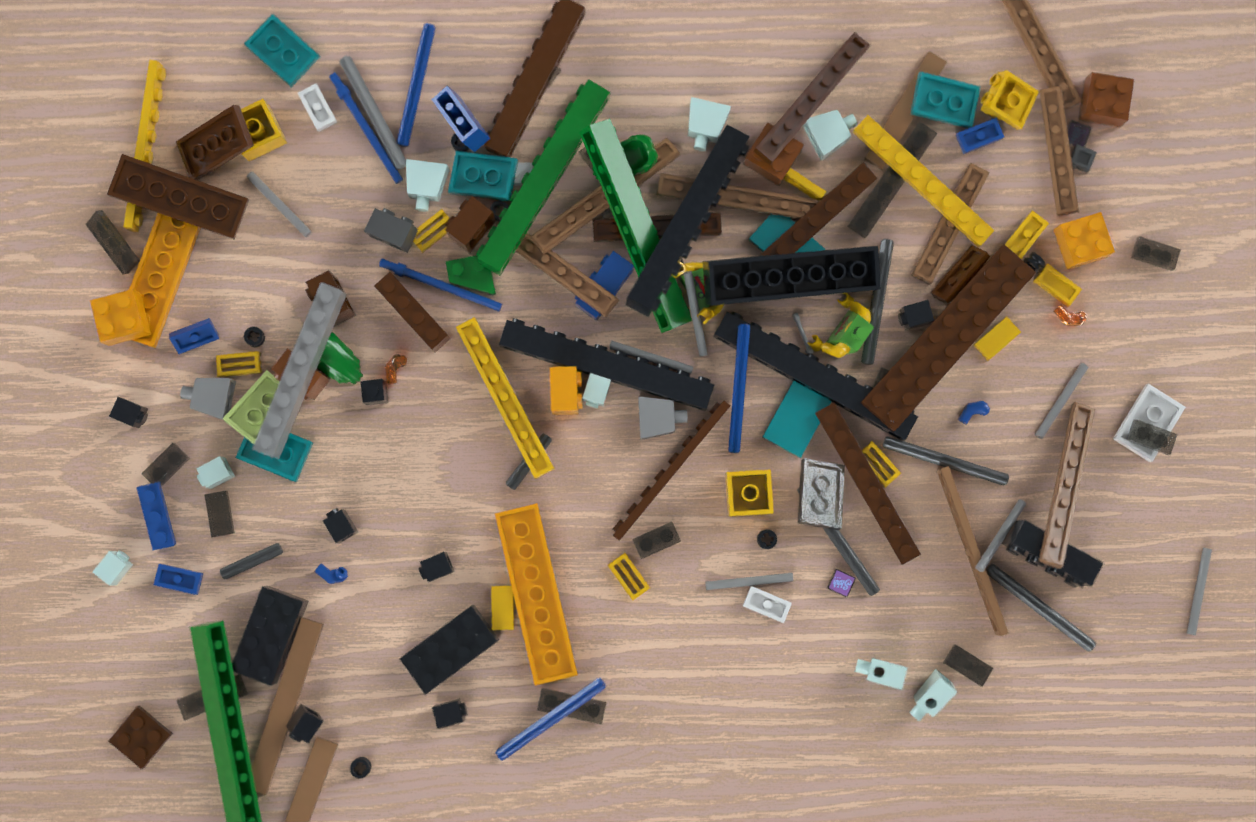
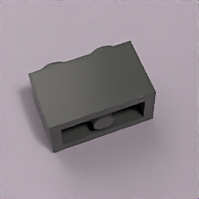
M375 208L364 232L371 238L408 253L418 229L413 225L414 221L402 216L400 219L395 217V213L383 208L381 211Z

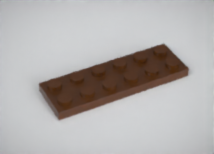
M124 154L120 157L107 195L233 240H235L249 199Z

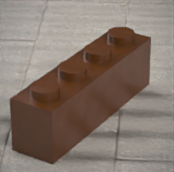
M391 272L374 285L434 353L451 339Z

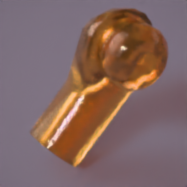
M1062 304L1053 311L1067 326H1080L1087 320L1085 312L1069 313Z
M393 355L386 364V384H397L396 371L400 366H406L407 358L405 355Z

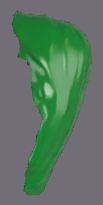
M632 135L627 140L620 142L624 148L629 166L633 170L634 177L647 172L657 163L658 154L649 136ZM592 167L593 175L598 179L594 167Z
M331 332L317 369L338 383L351 382L356 384L360 382L361 377H363L360 371V360L334 332Z

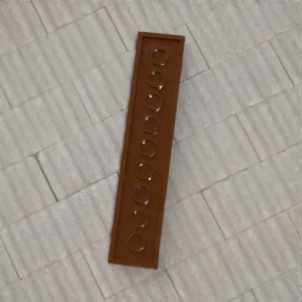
M1003 244L861 403L894 432L1036 272Z

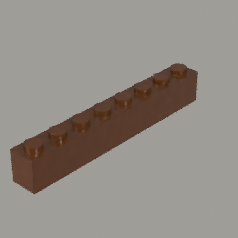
M560 0L554 3L551 10L553 14L550 20L544 22L541 30L543 33L540 39L536 38L534 41L531 56H527L524 60L521 75L515 77L512 85L514 88L511 94L508 93L504 98V108L501 113L497 112L493 120L495 125L492 130L487 131L491 139L484 144L486 151L496 156H512L585 16L584 6L572 0Z

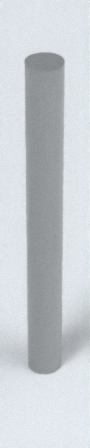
M250 172L247 175L248 180L305 237L312 233L254 172Z
M686 271L683 274L699 356H706L708 353L701 316H696L700 311L692 271Z
M612 340L609 349L622 351L634 357H641L656 364H663L674 370L686 371L690 375L693 370V366Z
M1083 363L1079 365L1035 433V436L1043 439L1089 368Z
M1018 500L976 565L978 571L983 572L1026 506L1023 500Z
M1203 548L1187 634L1196 635L1212 549Z
M793 573L707 581L705 585L706 590L791 582L793 581Z

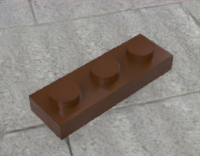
M971 245L932 290L931 294L933 297L949 305L990 258L988 252Z

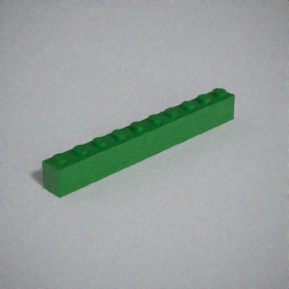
M589 79L585 85L581 84L576 92V100L574 103L570 101L565 110L566 116L563 120L559 119L554 127L556 132L553 137L549 136L543 145L545 150L541 155L538 154L532 163V166H534L530 173L526 172L521 181L522 187L519 191H514L510 198L512 203L509 208L503 209L499 216L501 221L497 227L493 226L487 236L489 238L486 245L482 244L476 253L478 263L499 276L502 275L582 145L583 140L579 132L596 122L610 99V91Z
M611 119L588 125L579 133L639 277L660 239L649 215V210L642 198L641 190L633 176V170L625 156L624 148L620 144L616 129ZM673 276L670 279L672 285L668 293H662L659 298L662 302L657 312L652 311L661 333L693 321L690 316V310L682 296V291Z
M224 620L191 626V638L226 822H262Z

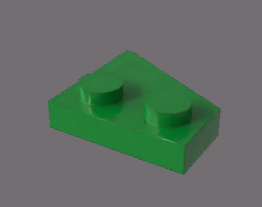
M477 255L445 261L450 284L496 295L492 271L478 263Z

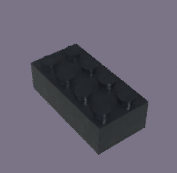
M1026 520L1015 521L1001 543L1007 547L1006 551L1016 556L1022 555L1027 557L1025 559L1026 562L1034 566L1045 567L1046 573L1054 577L1060 576L1065 578L1064 582L1072 587H1092L1104 564L1103 562L1070 544L1067 545L1062 568L1059 569L1039 562L1045 531Z
M262 586L232 662L233 672L270 686L277 684L309 601L271 586Z
M471 605L402 656L400 660L426 695L498 642L499 638L475 605Z

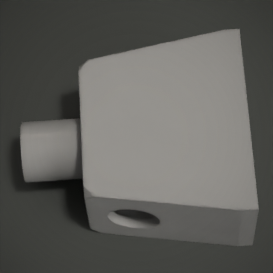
M196 378L194 387L182 386L180 397L191 400V409L223 420L224 416L231 410L236 381L231 378Z
M649 397L638 398L640 440L675 433V423H688L687 410H674L673 400Z

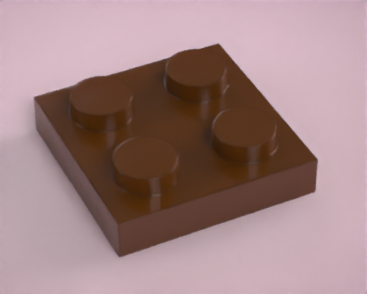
M137 706L108 742L140 769H144L173 733L141 706Z

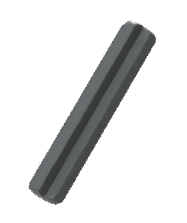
M544 433L539 437L546 450L552 439ZM525 459L521 461L506 481V485L513 490L519 486L530 471Z
M275 543L221 568L220 574L223 579H229L283 553L282 547L279 543Z

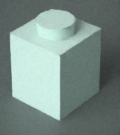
M590 373L582 397L586 401L585 405L597 409L599 405L604 406L611 380Z
M221 456L196 468L199 473L197 475L198 481L203 487L205 486L210 489L235 477L225 457Z
M120 550L118 552L109 551L94 569L93 573L109 586H113L120 582L133 564L128 561L129 556Z

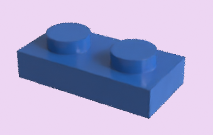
M997 118L956 134L963 154L1002 140L1005 137Z
M208 318L169 333V339L177 353L181 354L218 340L219 334L211 319Z
M158 564L153 585L198 595L204 573Z

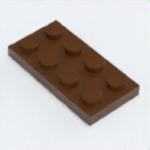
M239 105L230 106L176 141L189 178L195 180L201 179L254 146Z

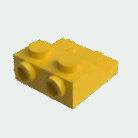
M1008 70L997 72L990 78L989 84L991 88L989 92H986L981 98V103L983 104L981 111L992 118L1005 121L1017 130L1023 129L1039 91Z

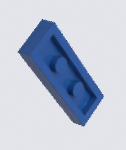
M161 482L136 487L152 550L175 546L176 541Z

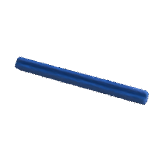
M425 23L422 29L397 138V143L400 146L407 147L410 142L435 32V26L429 23Z
M739 324L728 447V451L731 453H739L741 446L750 336L749 324Z
M601 678L594 680L496 750L497 757L504 761L606 688L605 682Z

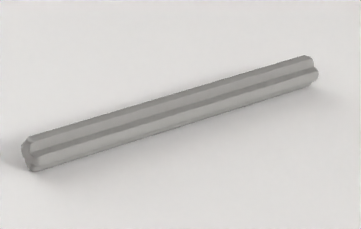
M350 56L343 57L340 60V64L397 169L404 168L406 166V159Z

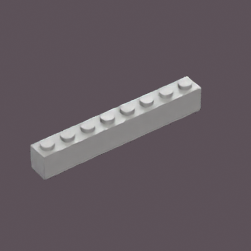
M321 282L256 438L253 450L274 458H280L346 298V294L342 290Z

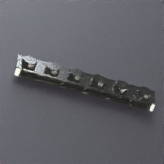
M919 122L903 147L919 161L937 133L922 122ZM888 166L847 227L863 238H866L905 180Z

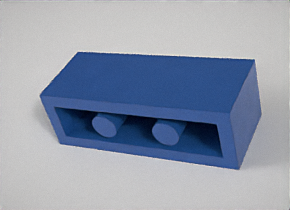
M448 85L431 99L461 142L474 153L491 139L462 98Z
M613 251L611 255L606 254L600 262V265H602L598 272L594 271L589 278L615 296L634 271V265ZM577 296L575 297L577 300L575 303L576 307L596 321L600 318L601 314Z

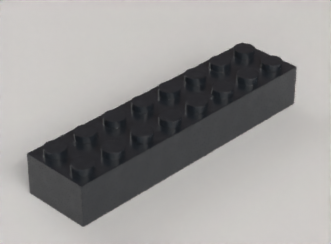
M878 246L702 261L706 305L711 306L881 290Z

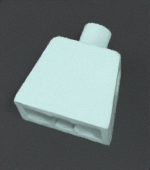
M691 97L688 136L696 138L695 150L706 151L708 141L717 143L729 116L731 106Z
M834 110L810 117L803 125V128L822 161L849 141L851 138L849 129L858 124L853 114L842 118L839 111Z
M406 159L407 194L410 198L417 199L415 210L428 212L429 201H440L449 174L447 164Z
M872 658L871 662L858 659L855 672L868 675V681L902 690L907 667ZM876 667L884 669L882 676L874 673Z
M935 669L915 693L914 699L917 704L909 713L918 721L927 713L934 717L957 693L954 684Z

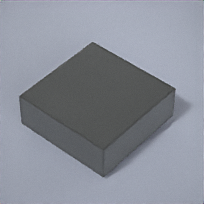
M1079 144L1075 145L1071 155L1073 168L1088 173L1097 152Z

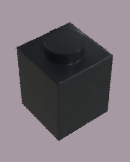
M928 300L903 306L899 310L900 313H898L901 326L905 327V330L927 325L934 321Z
M385 380L360 381L362 402L365 405L388 403Z
M117 397L109 417L132 427L140 428L147 420L148 408Z
M336 508L327 513L326 516L328 518L323 520L335 543L340 544L358 533L346 510H338Z
M442 552L420 562L419 572L423 580L427 579L428 582L455 572L447 552Z
M460 698L432 707L437 729L464 722L466 720L465 716L468 715L465 702L461 703Z
M300 704L286 727L290 733L289 736L297 742L304 741L309 744L324 721L319 713Z

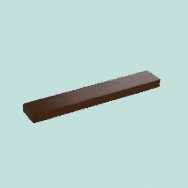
M721 212L712 213L706 225L702 223L699 228L702 230L700 236L722 235ZM674 215L650 216L653 225L657 229L659 238H662ZM614 218L593 219L594 242L623 240Z

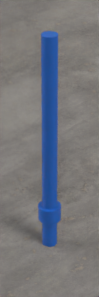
M337 73L331 74L329 78L337 89V95L346 103L396 184L400 183L403 178L351 97L352 93L348 86H344Z
M383 258L379 263L380 267L393 271L397 276L409 277L499 312L502 308V303L409 269L405 264L399 262L396 264Z

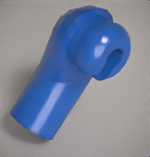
M984 401L968 403L958 417V420L967 425L973 415H987L990 412V407Z
M320 564L315 570V573L329 584L343 582L348 577V572L344 567L329 570L323 564Z

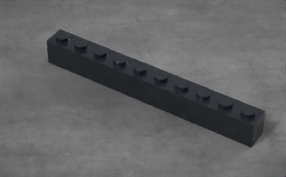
M726 125L627 296L626 306L647 317L650 316L652 311L657 312L662 302L659 298L662 293H668L672 282H670L671 277L678 275L682 267L679 263L682 258L687 259L692 250V247H690L691 242L698 240L702 232L699 228L702 223L706 225L712 214L709 212L711 207L716 208L722 197L719 193L722 189H727L731 181L729 178L731 172L735 174L740 166L739 158L746 156L750 145L747 144L750 136Z
M726 312L713 337L737 349L739 324L749 323L743 321V316L736 312ZM754 322L749 324L748 357L831 400L832 403L834 402L835 405L902 441L907 439L918 416L914 415V410L893 432L861 403L873 387L869 385H864L863 387L856 383L857 379L848 374L843 376L837 372L838 369L833 365L826 364L825 366L818 362V357L810 353L807 355L799 351L800 348L792 343H788V345L780 341L781 337L772 332L769 334L763 332L762 327Z
M519 319L506 320L499 342L501 348L562 367L576 366L578 372L598 375L610 379L611 382L673 400L674 402L703 411L707 410L714 384L710 383L711 380L701 376H698V379L689 377L690 373L678 370L676 373L670 371L669 366L657 363V366L648 364L649 360L641 357H636V360L628 358V354L616 350L615 353L607 351V347L595 344V347L586 345L587 341L574 338V340L566 338V334L557 331L551 334L545 332L546 328L538 325H533V328L525 326V322Z

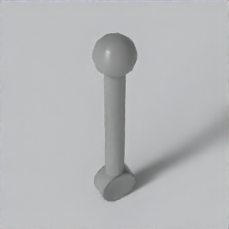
M794 313L793 319L805 344L806 354H813L814 350L807 343L808 340L801 325L798 313Z

